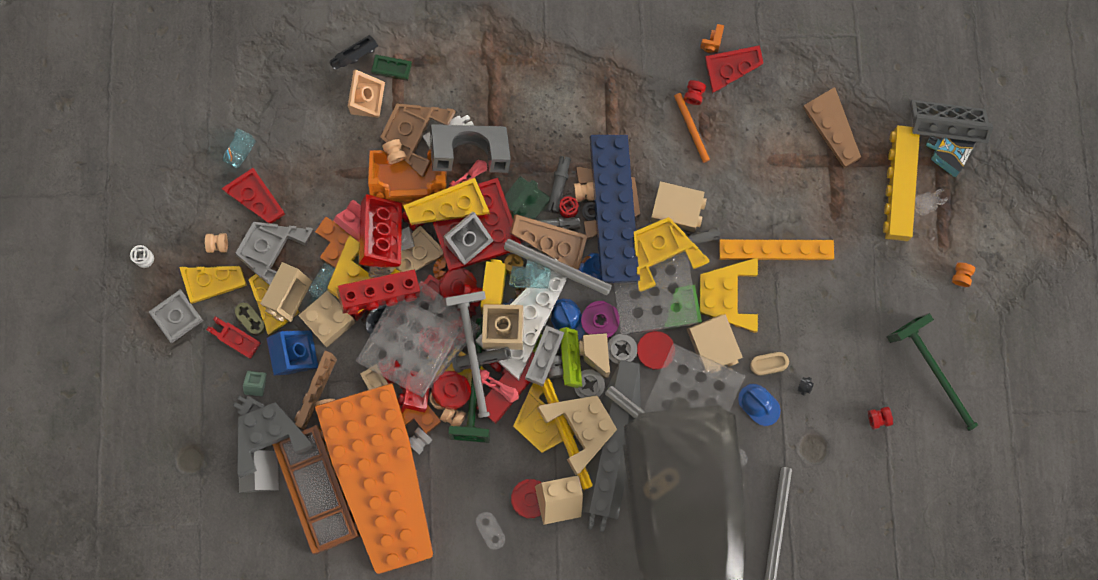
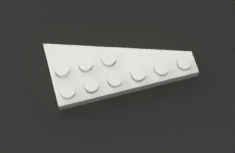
M547 268L510 304L523 305L524 307L523 350L510 349V359L501 360L498 363L518 381L567 280V277ZM481 334L476 339V343L483 348ZM484 349V350H485V351H491V350H497V349Z

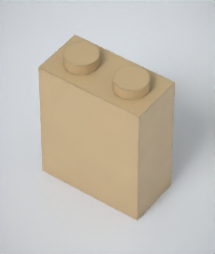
M660 181L650 222L656 223L670 217L680 229L695 232L696 227L700 228L702 216H699L700 210H704L707 199L703 198L705 192Z
M721 314L687 328L704 372L713 374L720 371L721 366L726 364L728 367L739 363L738 359L743 358L726 314Z

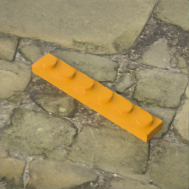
M719 240V260H751L754 258H758V260H834V240Z

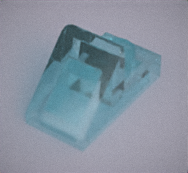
M527 260L526 267L512 266L509 284L511 287L548 289L551 270Z

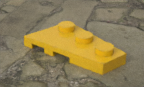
M240 266L210 268L179 267L191 304L247 286Z
M255 274L249 279L267 334L271 336L289 321L284 319L281 322L273 318V315L265 312L266 308L260 303L269 285Z

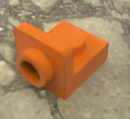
M717 24L716 30L711 32L710 40L702 39L700 49L707 53H718L724 25Z

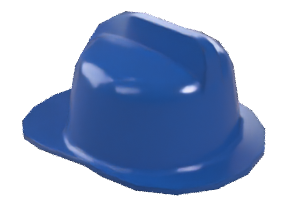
M570 299L557 300L552 309L551 316L554 328L559 331L565 327L577 330L578 341L585 334L581 324L582 314L577 304Z
M750 384L742 388L738 398L739 405L756 423L769 426L777 422L781 412L780 405L764 387Z

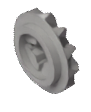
M618 334L609 340L608 354L611 361L619 364L620 360L628 362L634 360L637 354V345L632 337ZM627 343L625 348L627 354L621 353L617 356V346L622 347Z
M590 369L581 371L582 387L574 388L576 394L580 398L601 396L605 388L602 375ZM586 380H588L589 382H595L592 386L594 392H592L589 388L582 390V388H584V386L586 385Z

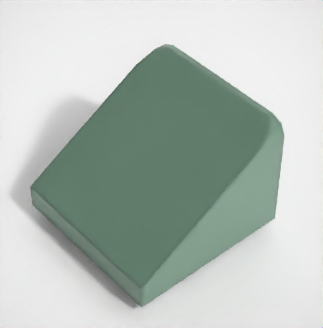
M247 371L243 383L244 394L263 396L267 374Z

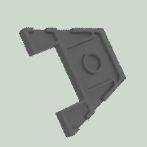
M276 402L238 417L237 473L240 478L257 471L251 453L289 437L296 455L313 448L307 437Z

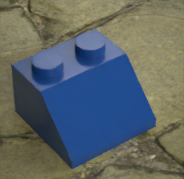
M311 330L280 331L267 338L274 375H289L318 368Z

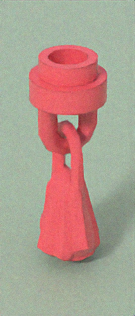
M478 159L463 177L456 182L452 181L448 188L460 182L473 179L487 171V163Z
M480 369L482 385L490 386L502 394L509 402L518 400L519 396L516 388L504 385L490 377V372Z

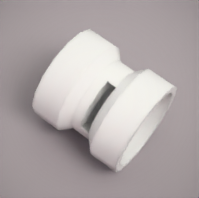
M138 245L131 250L130 258L139 267L147 268L152 265L154 255L148 248Z

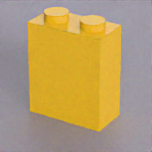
M492 259L491 262L486 261L483 283L486 299L481 300L482 314L484 304H503L506 264L502 263L501 260Z

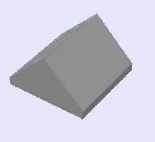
M475 212L470 213L443 236L445 245L464 265L493 241Z
M257 450L251 453L257 471L244 477H239V493L279 490L278 459L275 451Z

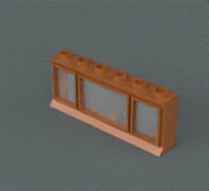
M317 425L301 431L313 445V448L296 455L290 437L272 444L311 552L315 555L360 537L358 527L353 519L352 512L332 465L322 429Z

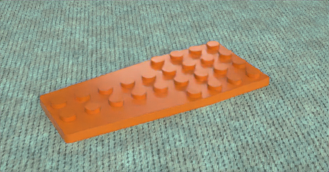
M393 383L316 405L315 409L332 465L375 572L380 574L431 558L433 550L412 449Z

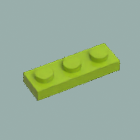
M567 327L561 328L560 331L564 332L561 340L564 385L579 388L582 387L578 331Z

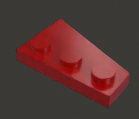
M760 45L705 56L712 94L764 64Z
M254 168L221 188L267 223L272 224L285 215Z

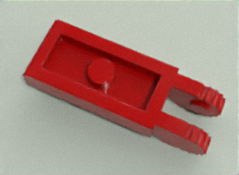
M215 316L213 320L216 324L223 326V330L219 333L209 326L206 330L216 336L218 340L251 359L261 343L232 324L226 323Z

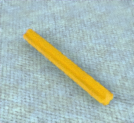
M546 379L542 390L548 404L559 402L550 379ZM562 414L555 418V422L569 457H572L579 453L567 420ZM584 467L577 476L579 475L582 489L586 490L591 488L593 484L586 467Z

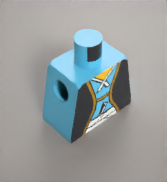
M930 136L926 146L935 150L931 160L956 177L961 172L976 142L943 137L939 140L934 136Z

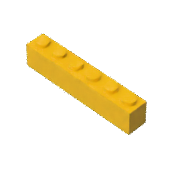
M897 125L890 134L892 149L889 150L888 160H891V167L887 171V178H890V182L886 187L888 203L885 204L884 214L887 215V221L883 225V233H886L885 239L909 241L913 237L920 134H913L912 127Z

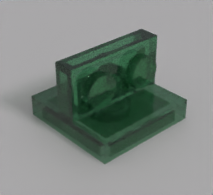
M519 176L504 196L512 218H514V215H519L533 220L537 218L550 200L548 195L538 189L537 182L534 180L528 182L521 176Z

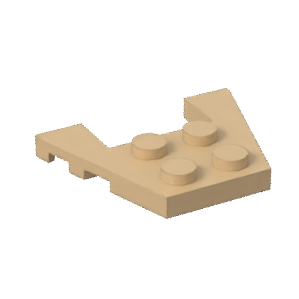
M598 396L551 403L537 408L545 423L563 414L584 450L567 459L575 475L584 469L617 430Z

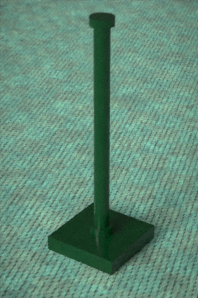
M931 314L918 316L886 336L890 343L901 341L906 337L912 338L966 423L967 430L970 431L978 426L977 422L973 421L918 335L920 328L934 320Z
M482 318L476 319V339L482 334ZM475 342L476 354L482 353L483 348ZM473 376L471 379L467 426H449L448 434L451 440L489 443V429H481L474 426L477 397Z

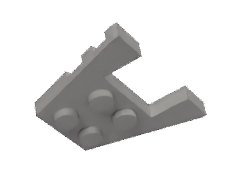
M253 222L235 254L270 286L277 273L271 268L287 239L306 246L313 234V229L309 227L303 229L296 226L283 227L278 226V224Z

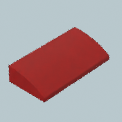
M366 194L361 202L359 264L372 267H399L401 265L402 203Z

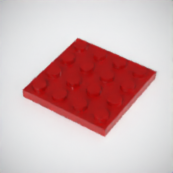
M498 178L478 184L489 214L477 215L493 241L468 263L462 264L445 245L443 237L466 217L432 222L449 272L510 253L504 249L507 239L521 244L520 239L510 234L513 219Z

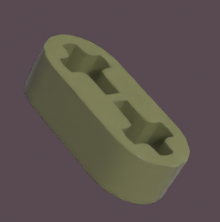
M240 303L236 306L235 315L246 329L256 336L263 334L266 327L264 321L248 303ZM242 308L248 309L249 318L243 314L240 316ZM252 320H254L257 324L261 323L259 324V330H252V328L254 327L251 323Z

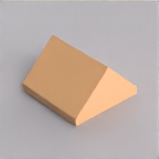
M354 70L348 101L351 115L380 117L385 82Z

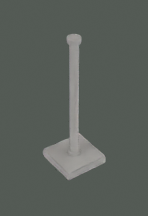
M485 291L440 300L441 308L457 305L461 311L479 408L478 418L490 416V413L487 412L468 307L470 306L469 303L486 299Z

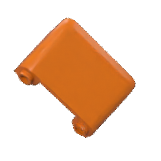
M431 149L427 152V159L431 161V164L424 177L415 171L405 160L389 164L386 152L383 150L370 151L368 186L372 196L402 203V208H404L403 205L447 189V172L432 171Z

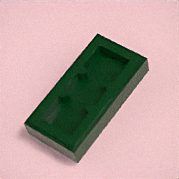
M375 54L371 73L408 81L412 61Z

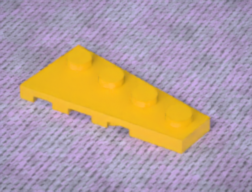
M475 178L403 205L411 225L463 218L472 212H475L476 215L489 214L488 207Z

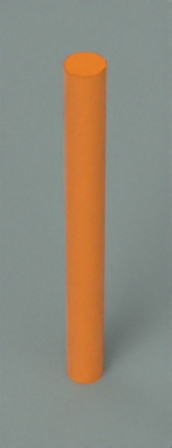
M677 93L674 95L703 163L707 162L710 159L681 93Z

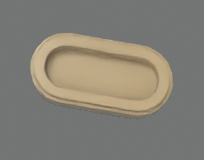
M782 352L760 355L751 361L750 369L757 376L782 372L788 367L789 359Z

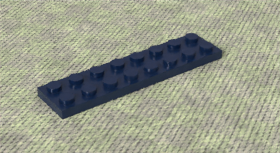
M591 135L589 139L601 281L606 283H638L640 275H637L639 264L635 253L634 232L636 231L628 135Z

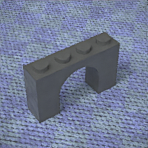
M431 124L430 149L432 171H452L453 149L459 145L471 144L478 146L486 153L489 172L508 173L511 158L506 127Z

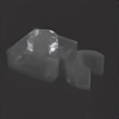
M938 189L933 196L928 191L915 197V209L919 217L938 208L937 204L942 205L948 200V198L940 199L938 196L944 191L943 189Z

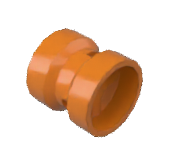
M957 263L955 267L956 274L952 277V283L961 287H970L972 283L971 276L976 268L967 263Z

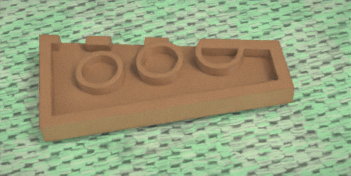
M514 215L510 234L549 257L556 258L559 262L579 270L588 235L519 215Z

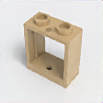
M282 262L260 304L266 308L265 312L273 315V318L281 322L284 319L291 322L312 280L299 269Z

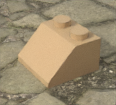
M607 333L583 335V340L579 341L580 356H583L584 362L600 373L603 378H609L610 366Z
M579 475L543 482L535 486L543 525L581 517L583 493Z

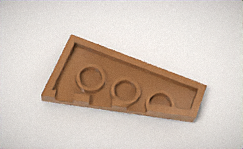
M835 87L803 106V109L843 168L848 167L861 158Z
M324 351L317 371L311 381L309 391L304 396L301 411L297 412L294 419L295 425L303 430L306 429L316 402L319 401L337 361L335 356L328 351Z

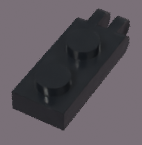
M368 35L338 53L329 63L335 70L348 64H353L363 55L372 53L378 47V44L371 35Z

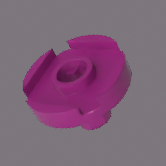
M605 301L590 303L581 317L582 328L587 335L607 333V339L617 332L620 323L617 309ZM601 315L602 318L606 319L603 325L595 322L598 319L597 316Z

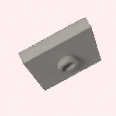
M181 289L149 311L170 343H173L203 321Z

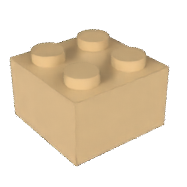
M328 290L298 315L326 347L356 323L351 315L342 313L340 303Z
M484 304L483 349L509 347L511 350H523V305Z

